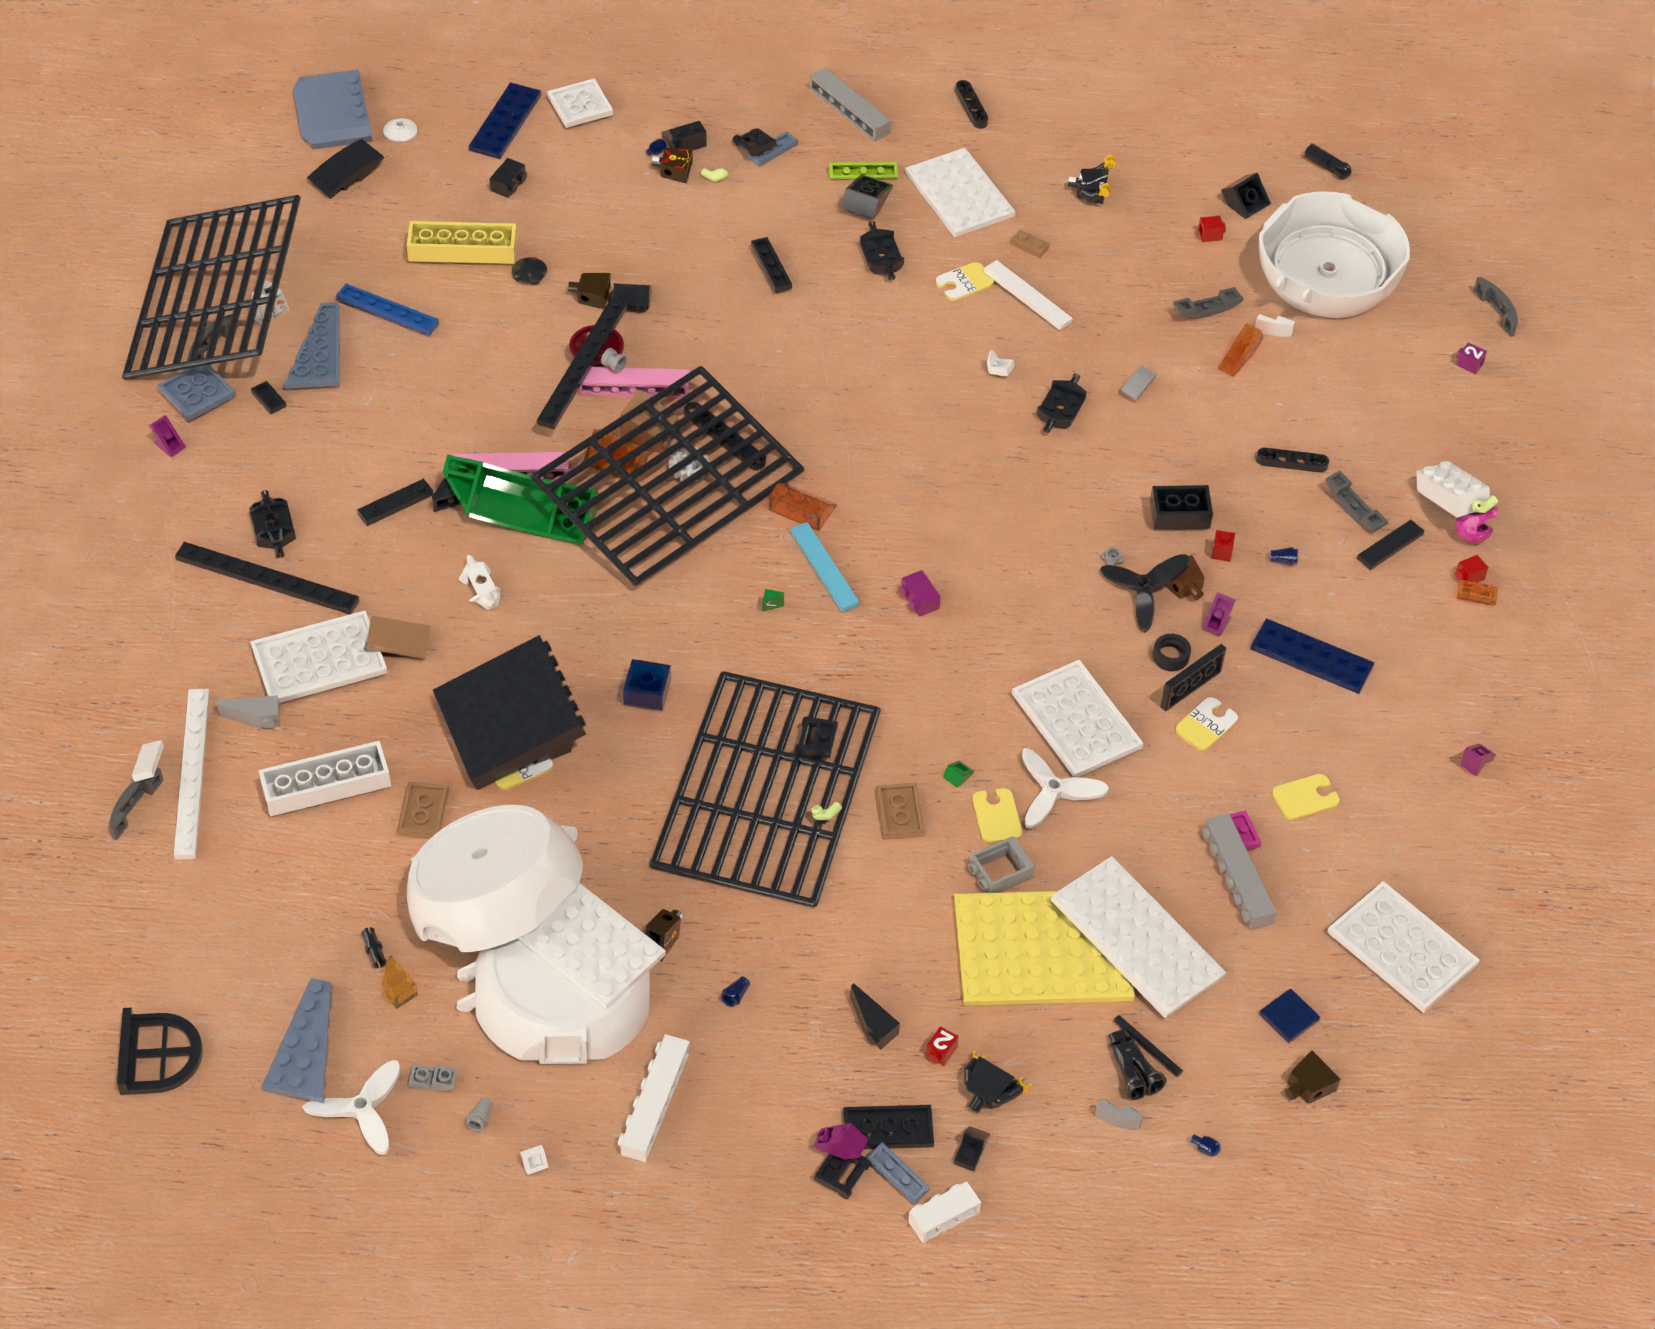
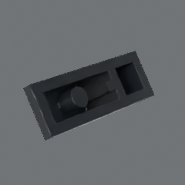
M853 983L850 989V998L864 1034L870 1044L882 1049L899 1035L900 1023Z

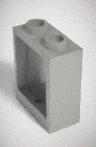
M1014 836L972 853L968 865L970 872L978 878L982 890H986L987 893H1000L1032 879L1035 868ZM1008 854L1018 871L992 882L982 865Z

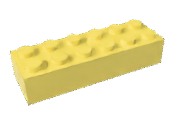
M410 221L407 239L408 261L515 264L517 247L516 224Z

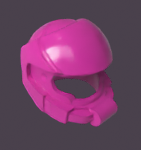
M1494 506L1486 513L1473 512L1457 517L1456 530L1458 535L1472 544L1484 542L1494 531L1485 522L1492 517H1497L1498 507Z

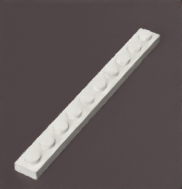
M189 689L174 846L175 860L196 859L210 699L209 689Z

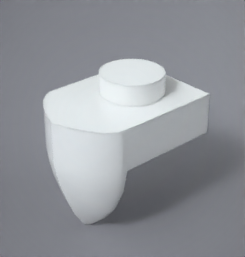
M989 351L987 358L988 372L990 374L1008 376L1015 367L1014 360L997 358L994 351Z

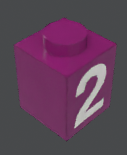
M1468 342L1464 348L1459 349L1456 356L1458 358L1456 366L1477 374L1484 364L1487 351Z

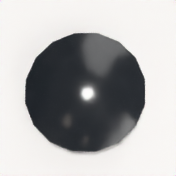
M522 258L516 261L512 267L513 279L537 285L546 275L547 266L538 258Z

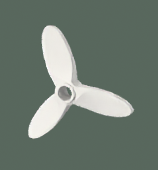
M1028 748L1023 749V761L1029 772L1043 789L1035 798L1026 814L1025 826L1028 829L1038 826L1048 816L1056 800L1060 798L1092 800L1101 798L1108 793L1109 787L1107 784L1099 780L1079 777L1060 779L1056 777L1037 753Z
M396 1060L383 1064L366 1081L360 1094L355 1097L325 1098L324 1103L310 1101L305 1103L302 1108L305 1113L312 1116L354 1117L358 1119L362 1134L367 1143L376 1153L385 1155L389 1150V1138L384 1123L374 1108L387 1097L400 1075V1065Z

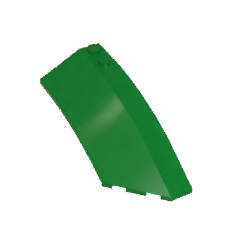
M447 454L442 473L469 517L516 531L583 545L586 538L583 532L531 480L530 475L493 466L482 461ZM542 479L547 485L553 482L551 480ZM564 483L553 491L561 498L578 486ZM589 488L567 502L566 505L574 511L599 493L597 490ZM599 503L578 517L585 524L595 518Z

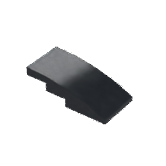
M360 139L331 156L315 169L307 179L331 199L341 188L347 190L357 179L361 182L385 157L365 140Z

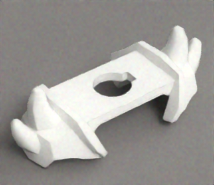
M467 555V564L458 580L467 585L469 584V577L477 593L476 596L469 600L470 602H476L487 610L494 609L499 605L501 589L495 587L490 578V567L484 562L475 561L471 555ZM480 575L487 579L483 584L476 583V579Z

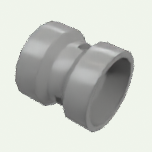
M609 348L604 352L601 363L607 367L610 366L613 371L618 373L624 369L627 358L622 354H617L614 349Z

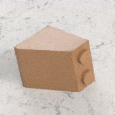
M638 389L622 411L621 416L651 397ZM658 402L653 405L659 412L665 409ZM644 410L621 425L622 436L653 416L647 410ZM673 413L665 417L671 424L678 421V417ZM658 422L628 442L640 446L665 430V428ZM669 435L649 450L659 454L662 453L665 448L670 446L673 436Z

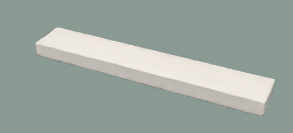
M996 260L984 267V273L1057 329L1062 330L1072 323L1073 318L999 261Z

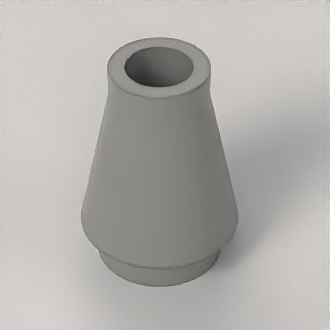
M481 1098L479 1103L466 1117V1124L471 1130L480 1132L487 1127L492 1102L489 1099Z

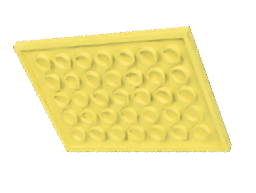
M1058 891L954 894L964 1006L1134 1001L1135 996L1133 985L1051 901L1052 895Z

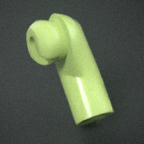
M704 168L701 175L713 182H718L728 176V172L723 168L714 171Z
M1493 495L1486 501L1475 500L1472 503V509L1475 512L1486 513L1498 503V500Z
M834 802L828 809H822L821 806L816 805L811 809L812 816L816 820H831L842 809V806L838 802Z

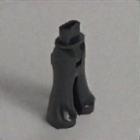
M1123 1029L1109 1034L1110 1046L1114 1058L1122 1071L1129 1098L1138 1100L1145 1096L1146 1090L1149 1095L1156 1094L1162 1090L1167 1082L1166 1077L1150 1065L1132 1037L1127 1035Z

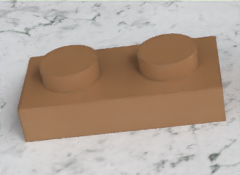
M1019 230L1011 238L1010 242L1011 245L1038 258L1045 254L1050 243L1022 230Z

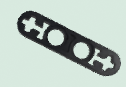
M967 80L958 81L955 91L973 126L978 129L987 127L988 115L971 83Z
M1263 447L1257 451L1256 455L1258 464L1269 467L1320 473L1325 472L1329 465V458L1326 455ZM1279 457H1286L1288 460L1281 461ZM1304 459L1306 463H1300L1297 460Z

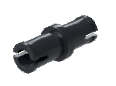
M373 927L369 928L371 933H369L368 928H365L361 934L366 943V952L370 954L373 966L379 968L377 963L379 962L382 968L387 963L382 952V943L378 941Z

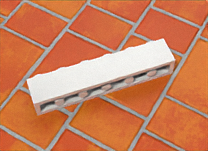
M667 1034L664 1035L662 1042L659 1041L656 1046V1058L650 1061L648 1067L649 1075L647 1078H643L641 1095L636 1096L633 1104L634 1112L632 1115H628L626 1132L621 1133L618 1141L622 1156L645 1163L690 1054V1041Z

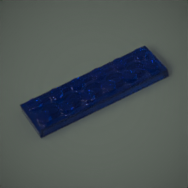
M510 82L469 144V151L501 159L540 99L541 90Z
M1267 618L1250 649L1357 694H1360L1375 664L1373 661Z

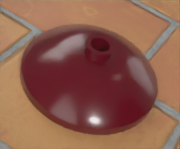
M594 325L579 329L571 337L569 349L573 358H575ZM613 331L592 367L605 366L601 363V358L609 348L614 349L617 354L623 353L624 341L618 331Z

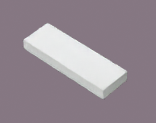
M162 740L142 745L132 773L134 782L154 777L164 748Z

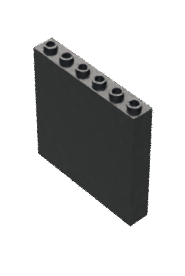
M540 635L433 689L470 781L477 790L586 735L583 728L586 726L582 715L578 716L577 711H579L578 705L575 700L571 701L570 696L573 694L568 685L564 686L563 681L566 679L562 671L556 668L559 666L558 661L554 655L551 656L549 653L552 651L547 640L543 641Z

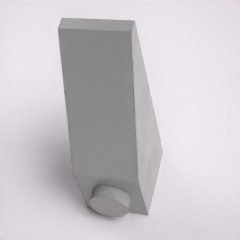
M278 695L217 700L219 716L257 728L280 727Z

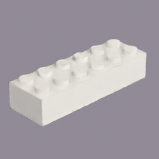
M380 741L258 770L270 817L391 787L389 770Z

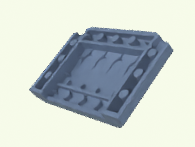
M359 69L299 77L293 88L302 139L308 142L312 149L348 145L360 139L366 142L372 141Z

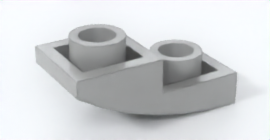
M1141 365L1122 387L1121 393L1136 402L1143 391L1147 390L1156 374Z
M413 1064L407 1087L432 1091H452L457 1069L436 1065L434 1069Z
M1103 1099L1096 1105L1094 1115L1109 1124L1129 1130H1139L1143 1116L1136 1109L1124 1105L1121 1110H1118L1114 1104Z

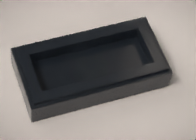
M268 381L251 388V393L270 415L287 407L286 402Z

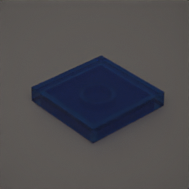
M1291 988L1259 1012V1015L1288 1043L1319 1022L1321 1018Z

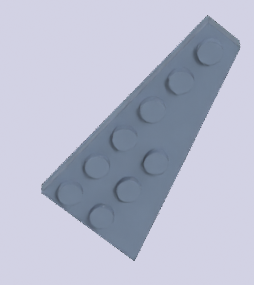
M339 302L320 304L314 317V323L309 328L308 336L304 339L295 358V364L289 371L288 379L284 382V389L340 386Z
M310 979L263 1082V1091L324 1103L325 1071L329 1044L328 1028H330L329 1014L333 988L331 982Z

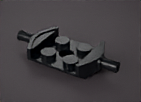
M874 221L869 222L870 231L860 236V245L868 267L873 273H885L889 280H891V277L894 280L896 278L894 271L900 270L904 265V257L900 255L894 239V231L877 229Z
M1073 374L1070 381H1052L1051 389L1042 405L1037 408V416L1041 421L1046 422L1043 428L1044 432L1050 433L1052 427L1055 426L1067 428L1072 425L1087 396V391L1077 384L1080 379L1079 374Z
M263 490L261 492L262 501L253 503L249 508L258 547L275 549L276 557L280 558L279 553H281L282 558L285 555L283 547L296 539L288 503L281 497L271 499L269 491L265 490V495ZM269 518H276L274 521H268Z

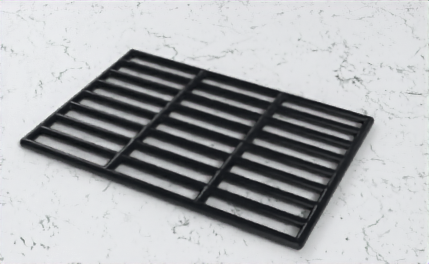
M299 195L173 218L166 221L123 370V379L138 378L262 355L301 200ZM292 203L282 245L274 246L284 204ZM276 206L266 248L257 250L267 209ZM260 209L250 250L241 253L251 212ZM244 212L234 252L231 255L225 256L235 215ZM228 215L217 257L209 259L219 219L222 216ZM212 218L201 260L193 262L203 222L206 219ZM196 222L185 263L177 265L188 223ZM180 225L169 266L161 268L172 226ZM280 253L270 294L267 297L260 298L271 254ZM263 256L253 298L244 301L255 257ZM247 259L237 300L234 303L228 304L239 260ZM231 262L220 305L211 307L222 264ZM214 265L204 306L201 309L195 310L206 267ZM198 268L187 311L179 313L190 269ZM182 271L171 314L163 315L174 272ZM166 274L155 316L146 319L158 275ZM267 304L256 349L247 350L258 306ZM250 307L239 352L231 353L241 310ZM234 310L222 355L214 356L225 312ZM217 313L206 358L197 359L208 316ZM201 316L189 361L181 362L192 318ZM184 319L173 363L164 365L176 321ZM168 322L156 367L148 368L160 323ZM152 325L140 369L131 371L144 326Z
M699 366L531 474L530 478L634 586H637L804 472V467L703 366ZM698 375L707 380V382L661 412L653 406ZM711 387H714L720 393L674 424H671L665 418ZM724 399L732 405L686 437L678 431ZM644 410H647L653 416L605 448L598 442L599 439ZM737 411L745 418L698 450L690 443ZM658 422L665 428V430L617 461L610 455V453ZM749 424L757 430L710 463L702 456ZM669 435H672L678 441L630 474L622 467ZM762 436L770 443L724 475H721L715 469ZM590 445L598 452L548 485L541 479L542 476ZM683 447L690 453L689 456L644 486H641L635 480ZM774 449L782 455V457L736 488L728 482V480ZM602 458L610 465L561 498L553 491ZM695 460L703 466L655 500L648 493V491ZM787 461L795 468L748 501L740 494ZM616 471L622 477L621 480L574 511L566 505L567 502ZM707 473H710L716 479L669 512H666L660 506ZM627 484L635 490V492L586 524L578 517ZM722 485L728 491L726 495L683 524L679 525L673 519V517ZM639 497H642L648 503L599 537L591 531V529ZM733 498L741 505L694 538L686 532L690 527ZM653 509L660 516V518L614 549L610 550L604 544V542ZM664 523H667L673 529L624 564L618 559L617 555ZM677 536H680L686 542L637 577L629 570Z
M722 671L651 858L650 867L816 907L823 891L881 709L873 705ZM726 680L737 682L718 736L708 734L707 731ZM745 684L755 686L756 690L738 740L726 738ZM764 689L776 691L757 745L746 743L745 741ZM783 693L794 695L777 748L765 747ZM802 698L814 700L808 717H817L822 702L833 704L828 718L831 721L837 720L841 706L852 709L835 763L823 761L824 757L816 756L814 759L784 752ZM860 711L872 713L854 768L842 765ZM813 727L810 729L808 741H809V738H810V735H811V732H812ZM703 741L715 743L695 799L684 797ZM723 745L734 748L715 804L703 801ZM742 750L753 752L754 754L735 807L722 806ZM761 755L773 757L754 813L743 811L742 809ZM781 759L792 761L793 763L774 818L762 815ZM800 764L812 766L794 822L782 820ZM820 768L832 771L820 805L822 809H828L839 773L851 775L842 803V809L839 812L833 832L821 829L824 820H815L813 827L802 825ZM680 804L691 806L692 808L672 863L660 862ZM699 810L712 811L691 869L680 867L679 865ZM719 814L729 815L731 818L711 874L699 871ZM739 818L750 820L751 822L731 879L719 876ZM758 824L771 825L752 882L739 881ZM778 829L791 830L772 887L759 886ZM798 833L808 834L810 838L792 892L780 891L779 889ZM818 837L829 839L830 842L812 897L800 896L799 894Z

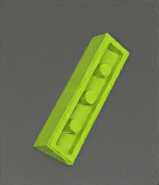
M829 162V180L857 179L861 174L874 179H898V162Z

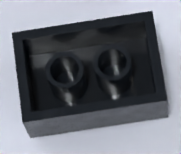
M1209 485L1152 486L1150 506L1154 529H1210L1213 509Z

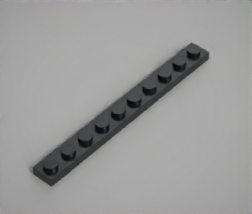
M611 297L537 418V425L550 429L556 428L629 307L628 301Z
M183 542L175 554L177 561L349 615L353 613L359 603V596L191 543Z

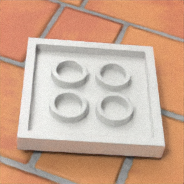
M595 78L547 91L549 100L566 128L613 115V109Z

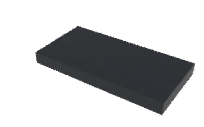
M1223 644L1218 645L1167 681L1164 685L1160 707L1164 711L1169 710L1220 674L1226 647Z
M931 1105L843 1107L844 1124L852 1123L868 1138L864 1149H876L882 1142L889 1149L934 1147Z

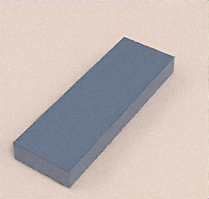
M785 132L775 138L777 146L755 156L748 154V158L761 167L797 146L798 140L790 133Z
M883 1142L866 1157L913 1205L930 1190V1187Z

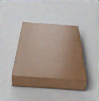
M372 616L366 649L425 659L430 625Z
M408 782L397 836L430 839L439 832L448 798L449 785Z
M916 782L877 785L876 795L883 840L924 837L925 832Z

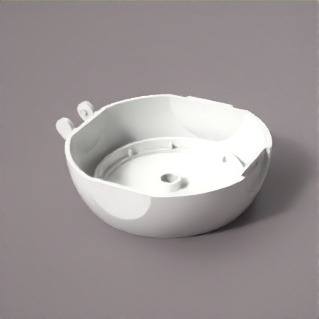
M1311 192L1294 196L1287 204L1283 203L1264 223L1263 230L1259 234V258L1263 272L1272 289L1281 299L1294 308L1319 317H1352L1376 307L1396 288L1410 258L1408 238L1397 220L1390 214L1386 216L1351 199V195L1345 193Z
M500 805L485 808L468 814L441 829L411 858L412 864L407 883V903L412 924L419 938L422 941L431 939L456 946L461 952H473L508 943L536 929L579 884L583 870V861L574 843L578 836L577 829L572 826L559 825L546 814L523 805Z
M519 939L493 948L480 950L475 962L459 969L457 972V978L461 981H470L476 977V992L457 1001V1010L469 1012L476 1007V1018L487 1036L498 1047L519 1060H539V1064L587 1063V1060L609 1058L627 1046L637 1036L649 1016V971L608 1009H605Z

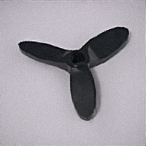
M1186 554L1176 555L1156 565L1147 574L1143 575L1114 565L1102 566L1101 572L1108 580L1137 591V622L1143 632H1147L1152 626L1155 612L1153 593L1156 589L1178 578L1189 567L1191 559Z

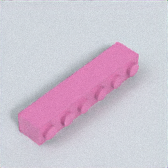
M592 367L580 386L578 394L585 396L633 397L639 389L652 397L688 374L689 370L624 368L621 372L617 373L611 367ZM689 382L664 398L684 397L689 393Z
M565 452L455 454V456L482 461L493 466L531 476V474ZM565 461L541 478L551 481L558 479L569 471V461Z

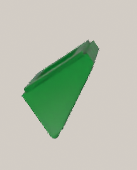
M765 589L762 599V611L784 606V592Z
M957 761L947 766L943 777L954 786L959 787L973 775L974 771L962 762Z

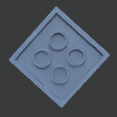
M210 365L188 368L158 384L159 391L188 422L236 397L235 391Z

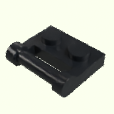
M759 128L752 129L741 136L737 134L732 139L735 145L746 149L751 156L758 155L777 146L776 140Z
M804 717L802 720L803 728L799 744L795 748V753L801 756L809 754L831 758L838 722ZM815 727L813 743L808 745L810 729Z
M829 1154L815 1174L814 1180L837 1192L842 1198L849 1199L852 1194L851 1190L863 1172L869 1169L871 1162L862 1155L859 1158L844 1160ZM851 1163H856L857 1167L845 1185L839 1183Z

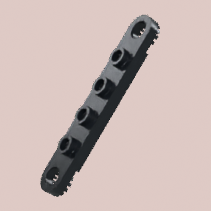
M697 402L687 403L684 407V415H688L691 413V409H697L701 404ZM706 411L692 420V422L699 428L716 416L710 411ZM721 422L707 431L706 434L714 439L730 427ZM735 433L720 443V445L728 451L743 441L744 438ZM750 444L734 456L743 462L759 450ZM766 456L760 459V463L750 465V469H757V471L758 469H764L766 466Z

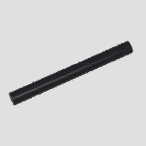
M1118 1015L1114 1019L1118 1026L1177 1077L1182 1074L1183 1070L1124 1018Z

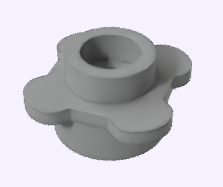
M1111 547L1102 553V558L1107 561V565L1124 562V557L1121 556V551L1118 548Z

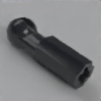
M1314 143L1307 147L1305 151L1306 158L1336 174L1338 178L1346 179L1351 175L1352 169L1348 163L1339 160Z

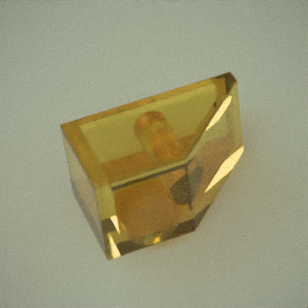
M392 955L388 957L382 983L384 990L382 996L388 1004L392 1003L398 1009L418 996L416 983Z

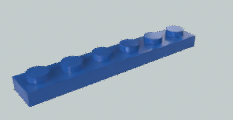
M347 283L336 294L339 301L427 335H431L439 325V319Z

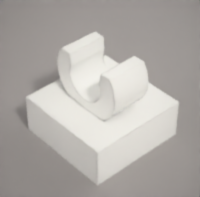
M542 1145L520 1152L527 1175L549 1168Z

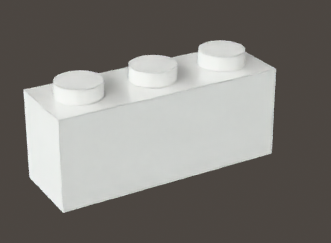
M967 1181L961 1185L955 1184L942 1195L937 1194L929 1202L914 1206L909 1212L908 1222L921 1242L925 1243L979 1214L981 1201Z

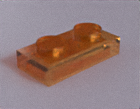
M1459 580L1456 599L1495 606L1498 587Z

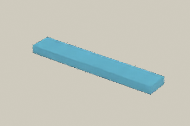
M806 522L790 528V533L840 611L845 612L858 607L859 601L809 523Z

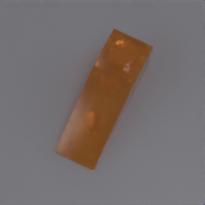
M1245 323L1218 369L1234 377L1253 356L1264 339L1262 330Z

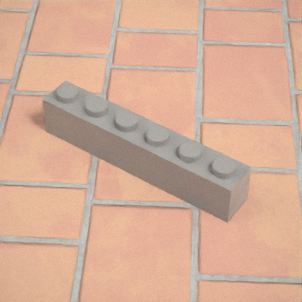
M825 67L810 75V89L874 142L890 134L891 120L872 106L866 99L862 98L855 90L846 85L844 81L835 76L833 72H830Z
M1229 813L1206 819L1205 826L1202 829L1205 840L1209 841L1211 853L1218 860V868L1226 877V885L1234 894V902L1242 911L1243 921L1248 924L1250 930L1274 924L1277 912Z

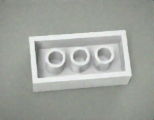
M1443 461L1435 466H1426L1424 469L1416 471L1417 491L1455 517L1475 512L1472 509V503L1475 500L1486 501L1490 498L1489 486L1449 461Z

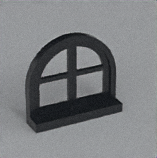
M132 1007L123 1008L117 1086L120 1095L162 1093L173 1090L187 1082L199 1068L203 1056L201 1037L195 1026L187 1019L176 1014H133ZM163 1025L162 1048L138 1049L139 1027ZM168 1026L182 1031L188 1037L191 1047L167 1048ZM190 1055L186 1065L179 1072L165 1078L166 1057ZM161 1057L160 1080L135 1081L137 1058Z

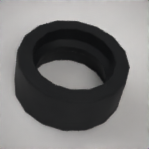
M1174 633L1164 634L1155 642L1153 660L1157 666L1164 670H1181L1189 662L1191 654L1190 643L1181 635ZM1169 646L1176 647L1182 651L1183 656L1170 658L1162 654L1160 650Z

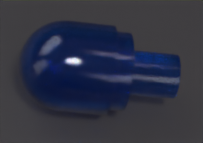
M656 139L649 145V149L646 150V154L651 156L652 154L659 155L667 147L665 140Z
M1193 1134L1190 1142L1198 1145L1200 1152L1208 1156H1216L1221 1150L1220 1143L1210 1136L1204 1135L1202 1138Z

